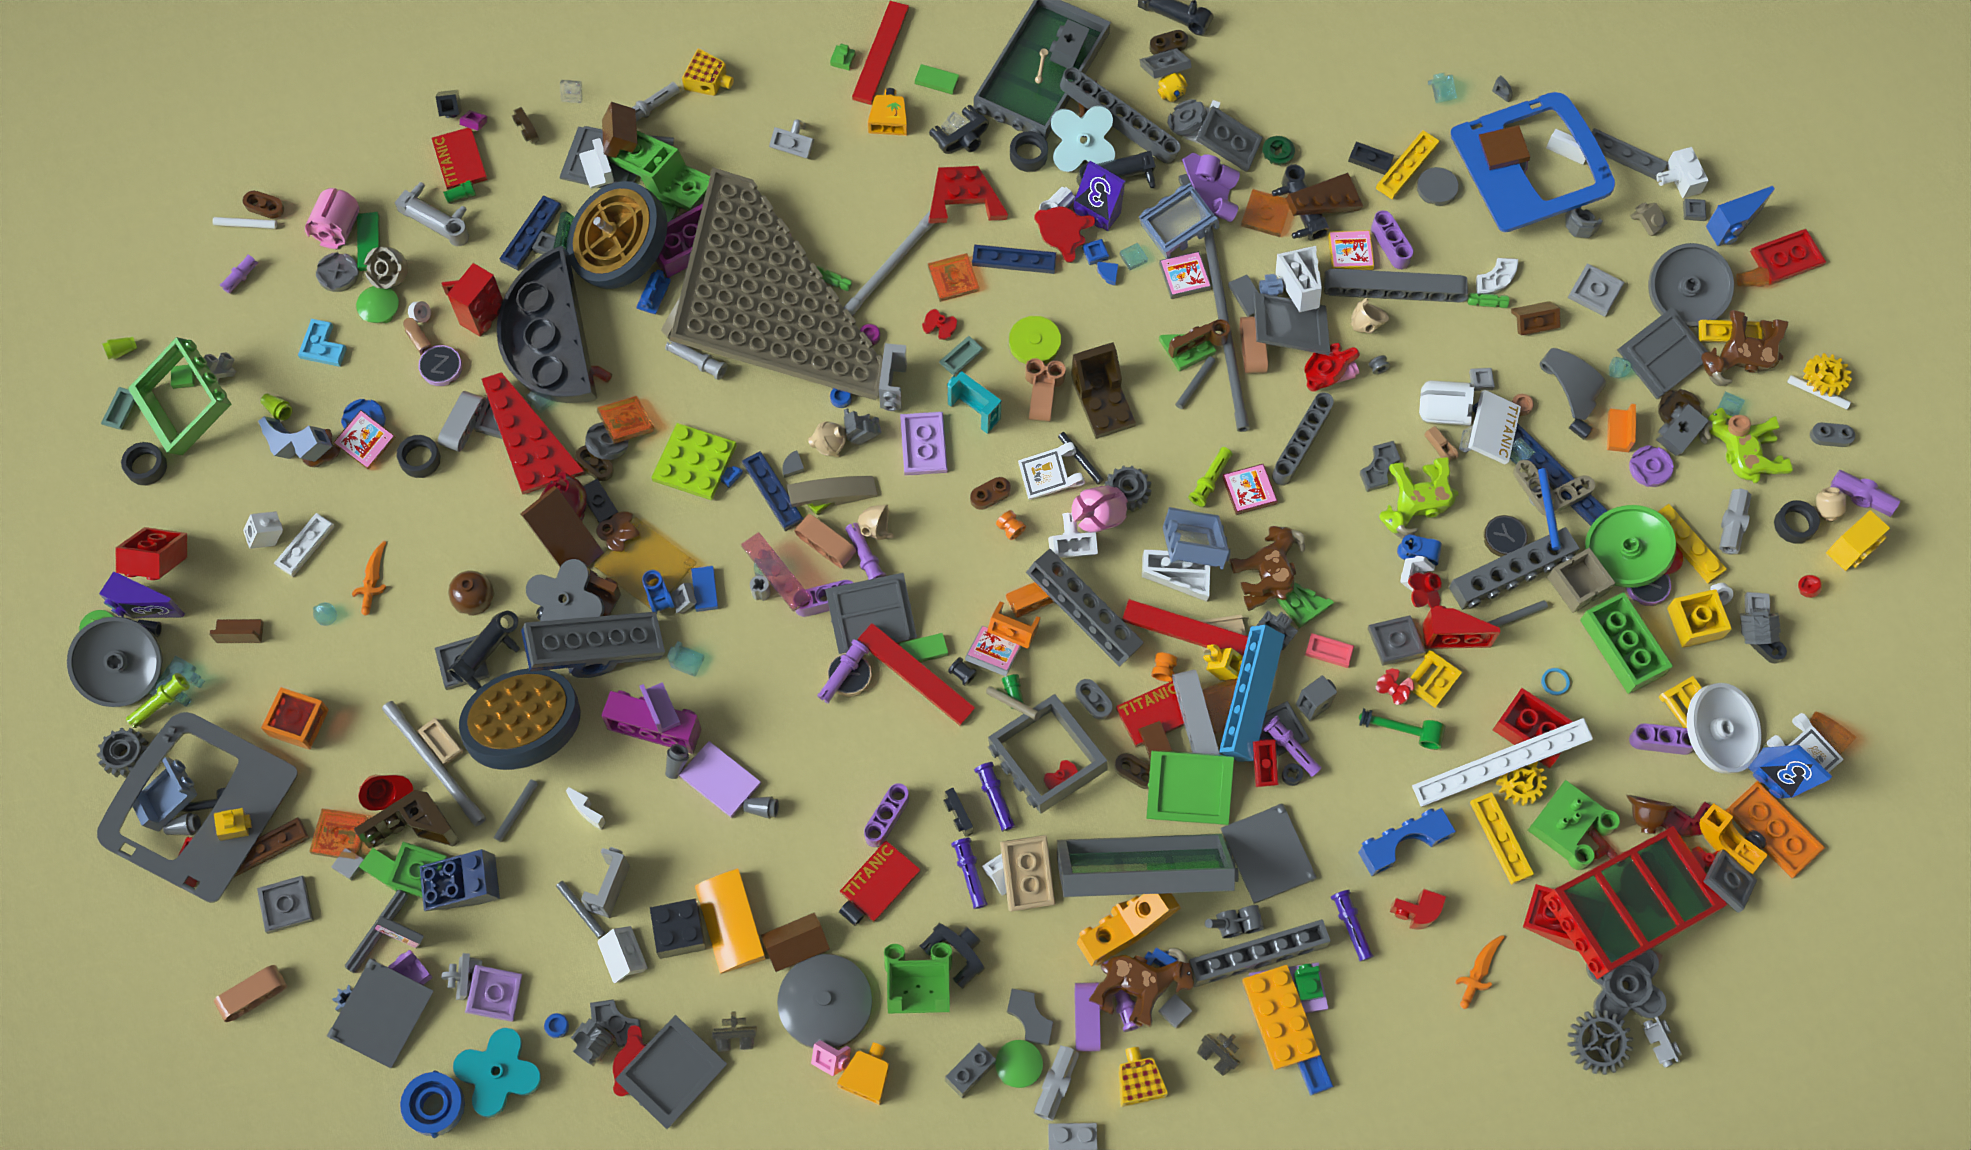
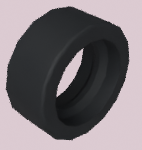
M1024 131L1012 139L1010 144V160L1017 169L1025 172H1034L1046 164L1048 143L1042 135L1033 131ZM1024 144H1032L1040 148L1041 154L1034 159H1025L1017 154V149Z
M413 435L400 443L396 457L400 467L407 475L414 478H424L437 470L441 455L435 442L430 437ZM427 447L430 449L431 457L425 464L411 466L407 463L406 456L413 448Z
M140 442L127 448L121 459V467L132 482L137 485L146 486L154 484L163 477L167 469V460L156 445L149 442ZM153 454L156 457L154 467L148 472L138 474L132 470L134 461L141 455Z
M1793 500L1784 504L1774 519V526L1778 535L1785 541L1793 544L1808 541L1819 529L1820 518L1816 509L1809 503L1801 500ZM1788 512L1800 513L1808 521L1809 529L1806 532L1794 531L1787 525L1785 515Z

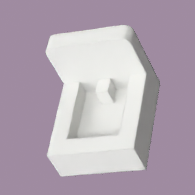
M1423 556L1405 559L1401 583L1413 591L1414 589L1408 584L1410 576L1417 572L1424 574L1426 571H1434L1435 565Z

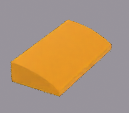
M739 869L725 872L695 885L720 974L766 960Z

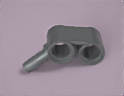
M1258 905L1241 908L1238 910L1239 913L1236 910H1227L1216 915L1217 919H1207L1205 921L1207 928H1218L1223 939L1232 938L1240 934H1250L1264 929Z

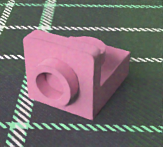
M820 1040L814 1044L811 1064L831 1076H835L849 1065L851 1048L845 1046L838 1051Z

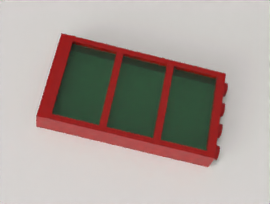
M1674 826L1555 888L1544 897L1549 909L1554 913L1562 929L1568 934L1576 950L1581 954L1596 979L1621 967L1727 906V903L1704 883L1707 874Z

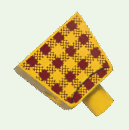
M698 48L682 77L684 90L714 96L717 94L720 86L730 89L734 78L726 75V65L723 61Z
M1139 1047L1126 1049L1128 1062L1119 1066L1121 1107L1166 1098L1168 1093L1154 1059H1142Z

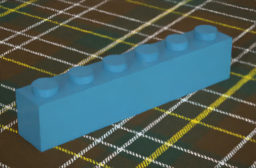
M1267 625L1250 628L1219 750L1220 753L1226 756H1234V760L1238 762L1254 761L1253 741H1259L1265 713L1267 712V705L1273 688L1272 685L1278 668L1280 653L1283 648L1285 635Z

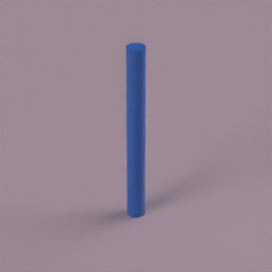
M1541 468L1538 470L1551 546L1552 550L1561 549L1547 469Z

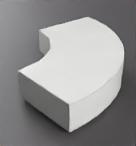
M1498 258L1492 271L1477 275L1476 293L1478 295L1496 294L1506 288L1517 271L1518 259Z

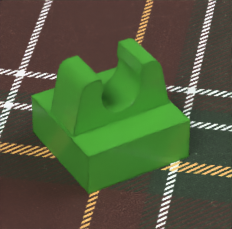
M842 43L840 46L836 45L830 60V66L849 71L856 55L855 50L849 49V45Z

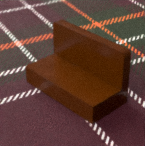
M1551 301L1511 309V313L1517 317L1519 335L1561 328L1560 308Z
M217 619L216 629L210 630L209 635L216 643H261L264 622L262 619Z

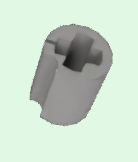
M764 576L753 577L750 581L753 598L755 600H767L770 596L768 580Z

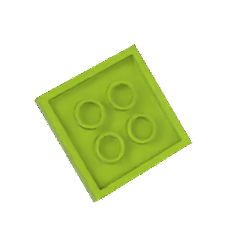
M677 423L651 477L652 481L712 500L737 444L735 441Z

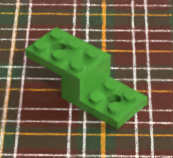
M637 131V145L633 153L620 149L616 158L608 157L611 163L639 175L646 188L655 196L690 211L700 206L704 201L710 176L686 166L679 150L671 145Z

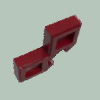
M1704 801L1693 818L1677 807H1674L1669 811L1668 817L1661 826L1666 830L1674 826L1681 838L1703 835L1700 829V819L1711 805Z

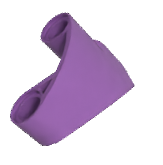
M1191 153L1183 158L1182 161L1192 186L1212 213L1228 222L1233 221L1238 212V205L1229 202L1228 195L1229 190L1237 184L1240 172L1220 164V159L1213 155L1206 154L1200 156Z

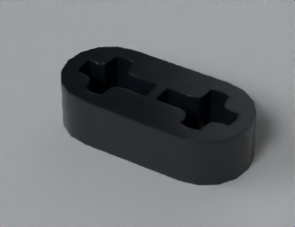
M1781 641L1769 644H1750L1770 663H1779L1787 654L1786 647ZM1777 649L1779 651L1778 654L1772 655V651Z

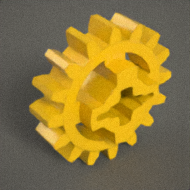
M1823 353L1821 357L1815 355L1813 359H1809L1803 370L1806 373L1803 379L1809 380L1806 385L1813 386V392L1819 390L1821 396L1824 393H1828L1829 397H1832L1834 393L1837 396L1840 395L1842 391L1844 392L1852 380L1849 377L1852 372L1846 370L1848 364L1842 365V359L1835 360L1833 354L1830 358L1827 357L1826 353Z
M1538 762L1511 771L1509 782L1507 781L1508 773L1499 776L1500 779L1496 781V785L1502 786L1498 791L1499 793L1505 792L1507 794L1505 800L1512 798L1514 805L1521 801L1522 806H1525L1527 801L1533 804L1536 798L1539 799L1543 795L1541 791H1544L1547 786L1542 783L1547 780V777L1541 776V773L1544 771L1543 768H1536ZM1517 779H1519V780H1526L1525 783H1524L1523 781H1521V782H1519V781L1516 782V781H1517ZM1533 780H1535V783H1536L1534 790H1533L1534 786L1532 785V781H1533Z

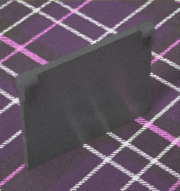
M1283 803L1221 828L1253 904L1317 879Z
M370 958L334 1025L329 1030L327 1037L392 1068L434 990Z

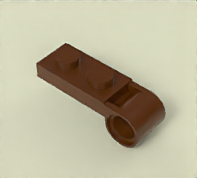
M1217 319L1201 327L1196 326L1189 333L1174 337L1170 341L1168 353L1173 359L1208 340L1213 345L1222 346L1228 340L1230 325L1226 320ZM1216 331H1221L1224 334H1218Z

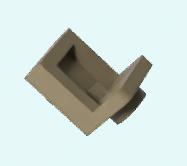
M1644 202L1635 208L1636 211L1630 215L1632 219H1640L1648 235H1654L1668 223L1657 203L1647 204Z

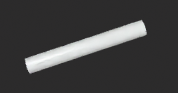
M213 217V225L277 228L276 220Z
M1792 375L1787 383L1846 410L1851 403L1834 394L1832 397H1829L1828 393H1824L1821 396L1819 390L1813 392L1814 387L1806 385L1808 382Z

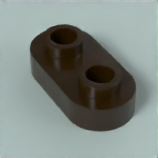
M1174 30L1156 35L1150 40L1149 50L1153 55L1176 48L1182 51L1187 47L1188 35L1182 30Z
M519 107L513 110V121L517 127L521 126L523 129L521 133L525 141H530L531 144L539 141L538 134L523 108Z
M586 445L581 446L576 451L578 465L599 481H607L613 476V465L609 460L594 456L588 451ZM586 457H590V458H591V459L588 460V461L584 460V458H586ZM601 470H606L605 473H599Z
M1129 753L1119 755L1115 761V771L1117 774L1142 789H1149V780L1143 781L1141 777L1143 775L1150 776V765ZM1128 764L1130 768L1125 770L1122 768V765Z

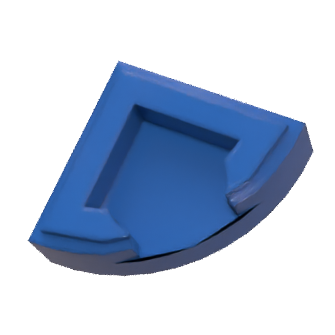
M1097 262V271L1108 284L1115 285L1118 264Z
M735 466L727 467L724 475L721 477V482L730 488L742 475L743 470Z

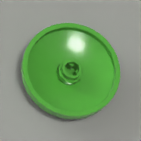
M1625 505L1613 508L1595 520L1587 533L1585 550L1588 548L1592 550L1614 580L1615 586L1627 588L1640 587L1654 582L1670 568L1676 554V539L1672 526L1660 513L1645 506Z

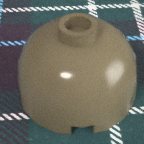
M385 246L373 248L366 256L364 265H367V272L365 274L369 282L376 288H393L399 286L405 280L408 273L407 260L397 249Z

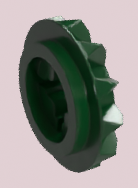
M1273 136L1264 142L1262 153L1264 158L1268 159L1271 164L1276 163L1280 166L1283 163L1288 164L1293 159L1295 147L1288 138ZM1280 147H1282L1281 153L1275 155V150H1278V148L1280 149Z

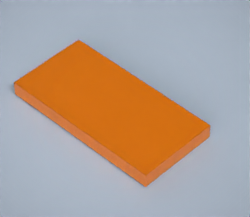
M1758 781L1725 810L1733 816V820L1747 834L1751 830H1755L1764 836L1767 845L1762 849L1791 878H1794L1825 849Z

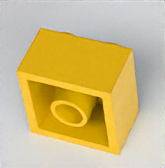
M1869 510L1832 545L1826 554L1845 571L1851 566L1856 568L1887 538L1884 534L1890 527Z
M1716 589L1674 598L1667 607L1682 648L1723 639L1732 629Z

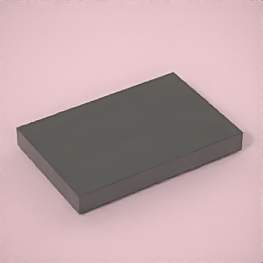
M1212 106L1207 113L1196 141L1246 172L1252 164L1263 137Z

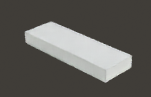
M316 513L274 564L294 577L335 528L334 524Z

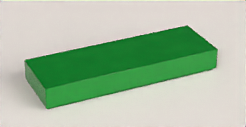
M378 212L359 213L357 216L359 271H367V265H364L367 254L373 248L380 247Z

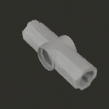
M1740 488L1733 489L1731 492L1728 509L1725 511L1721 523L1723 532L1719 549L1723 553L1730 555L1738 554L1740 551L1742 537L1747 529L1750 518L1747 513L1752 494L1748 490Z
M1060 1045L1053 1066L1046 1075L1042 1086L1043 1091L1034 1111V1114L1045 1120L1053 1121L1062 1097L1064 1098L1071 1081L1070 1076L1079 1056V1053L1074 1049Z

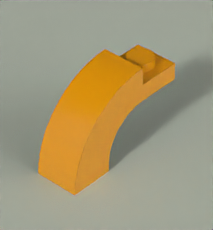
M1713 803L1700 819V829L1705 839L1716 851L1725 850L1742 867L1754 874L1768 854L1746 840L1735 829L1732 823L1733 816Z

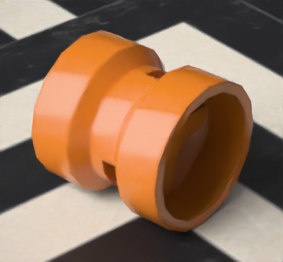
M1012 510L1005 512L996 522L999 529L1006 532L1009 540L1016 539L1026 529V525L1016 519L1017 515Z
M1157 653L1155 657L1156 666L1152 669L1151 676L1159 681H1172L1173 668L1176 667L1178 658L1169 653Z

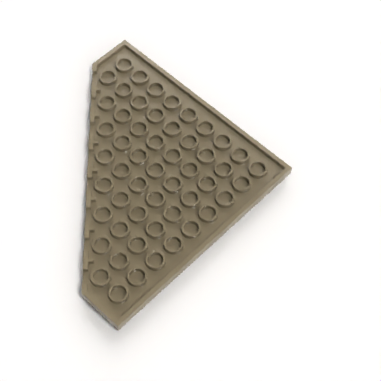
M713 167L669 341L876 400L879 394L883 362L881 355L876 354L872 348L873 344L865 333L861 332L855 325L856 321L849 311L844 309L839 303L838 296L831 286L826 285L822 279L823 275L815 264L810 263L805 256L806 252L799 242L794 241L789 234L790 230L781 218L776 216L770 202L757 190L754 180Z

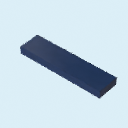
M543 195L499 258L500 262L519 270L533 250L532 247L541 231L545 232L562 208L561 203Z
M974 244L972 266L1054 274L1057 252Z
M759 451L742 460L743 466L784 531L803 521L802 515L796 507H791L788 493L762 452Z

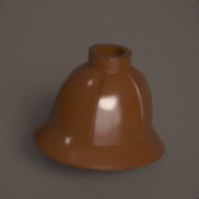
M1626 795L1632 804L1633 818L1636 824L1641 827V833L1655 834V829L1665 822L1669 811L1676 807L1675 804Z

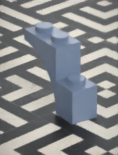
M264 416L258 421L262 428V433L270 446V451L274 456L290 459L297 454L301 459L316 461L332 447L325 430L322 428L308 426L302 431L291 434L284 428L279 419Z

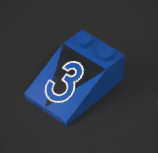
M1770 186L1718 205L1706 225L1716 245L1721 246L1734 243L1761 212L1775 188Z
M1800 745L1765 747L1748 767L1753 772L1754 778L1764 783L1769 788V792L1777 798H1792L1830 780L1832 777Z

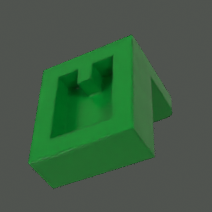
M1304 964L1299 966V969L1293 974L1301 1002L1324 997L1319 977V966L1313 967L1312 964Z

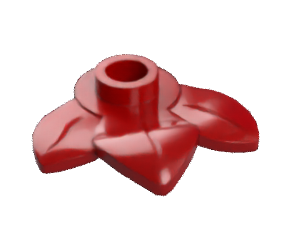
M1417 572L1411 575L1408 584L1414 589L1411 594L1413 605L1417 608L1427 604L1430 608L1439 606L1440 596L1438 590L1442 585L1440 577L1431 572L1425 574Z

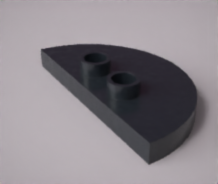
M562 245L535 259L513 281L502 301L498 314L497 341L500 354L507 368L528 390L540 397L555 402H588L597 399L570 257L568 251Z

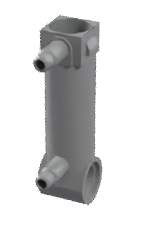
M420 182L411 192L404 190L394 202L398 212L449 239L452 245L462 246L468 242L469 234L464 221L461 220L467 210L466 207L461 206L450 217L417 198L425 187L424 183Z

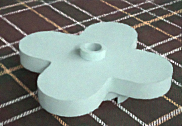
M1093 106L1083 117H1079L1069 109H1060L1053 114L1051 128L1062 139V142L1053 154L1054 163L1060 170L1066 172L1073 171L1083 160L1092 161L1095 164L1114 160V148L1104 139V135L1109 131L1113 123L1112 114L1107 108ZM1082 136L1087 137V140L1084 143L1080 142V138Z

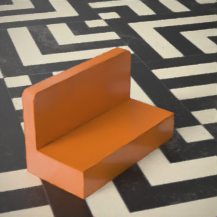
M1632 403L1628 410L1610 408L1608 411L1607 450L1629 453L1636 440V404Z
M1035 582L1006 594V599L1016 618L1054 602Z

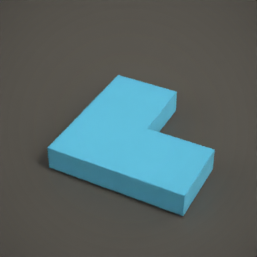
M311 319L298 356L300 359L340 367L347 348L342 344L328 342L333 329L331 322Z

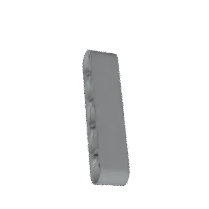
M1196 670L1173 674L1174 688L1192 753L1220 755Z

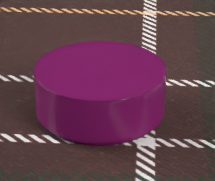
M866 324L861 327L860 331L865 333L873 345H876L880 340L879 328L873 324Z

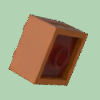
M280 687L261 729L269 737L310 750L329 709L321 700Z

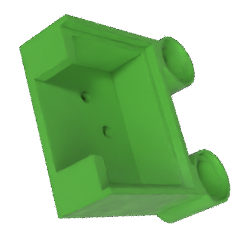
M1565 780L1527 831L1568 860L1573 869L1583 870L1593 861L1594 851L1588 845H1577L1579 840L1592 823L1594 830L1599 835H1610L1618 827L1620 818L1616 812L1606 810ZM1602 819L1608 820L1611 827L1605 826ZM1577 853L1583 854L1585 856L1586 861H1580L1577 857Z
M942 942L937 943L931 949V960L905 961L903 946L899 944L888 945L884 949V968L887 972L888 1014L950 1012L949 972L952 969L951 946Z

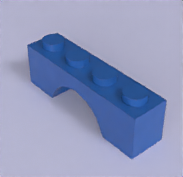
M1433 808L1421 814V818L1417 820L1411 818L1401 824L1403 827L1397 830L1390 828L1382 833V837L1376 840L1372 837L1364 841L1358 853L1371 876L1393 866L1396 861V846L1404 840L1417 839L1433 847L1450 839L1456 831L1443 809L1440 808L1436 811Z

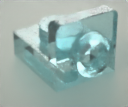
M1445 72L1433 75V79L1427 81L1428 85H1432L1436 103L1457 99L1453 75L1445 76Z
M677 641L675 647L672 646L667 656L671 668L696 677L705 658L703 654L683 647L682 642Z

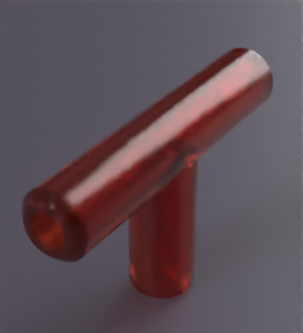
M1595 828L1588 832V835L1599 846L1594 851V860H1599L1604 855H1607L1609 859L1618 856ZM1622 860L1616 863L1615 866L1620 868L1625 862Z

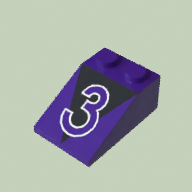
M1089 161L1074 200L1073 211L1079 216H1093L1095 219L1094 225L1108 231L1121 214L1125 181L1094 162Z
M114 571L99 593L105 600L104 604L112 608L111 611L121 617L127 615L131 618H183L185 615L171 598Z

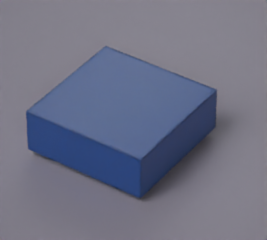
M1102 239L1082 245L1089 265L1109 260V254Z

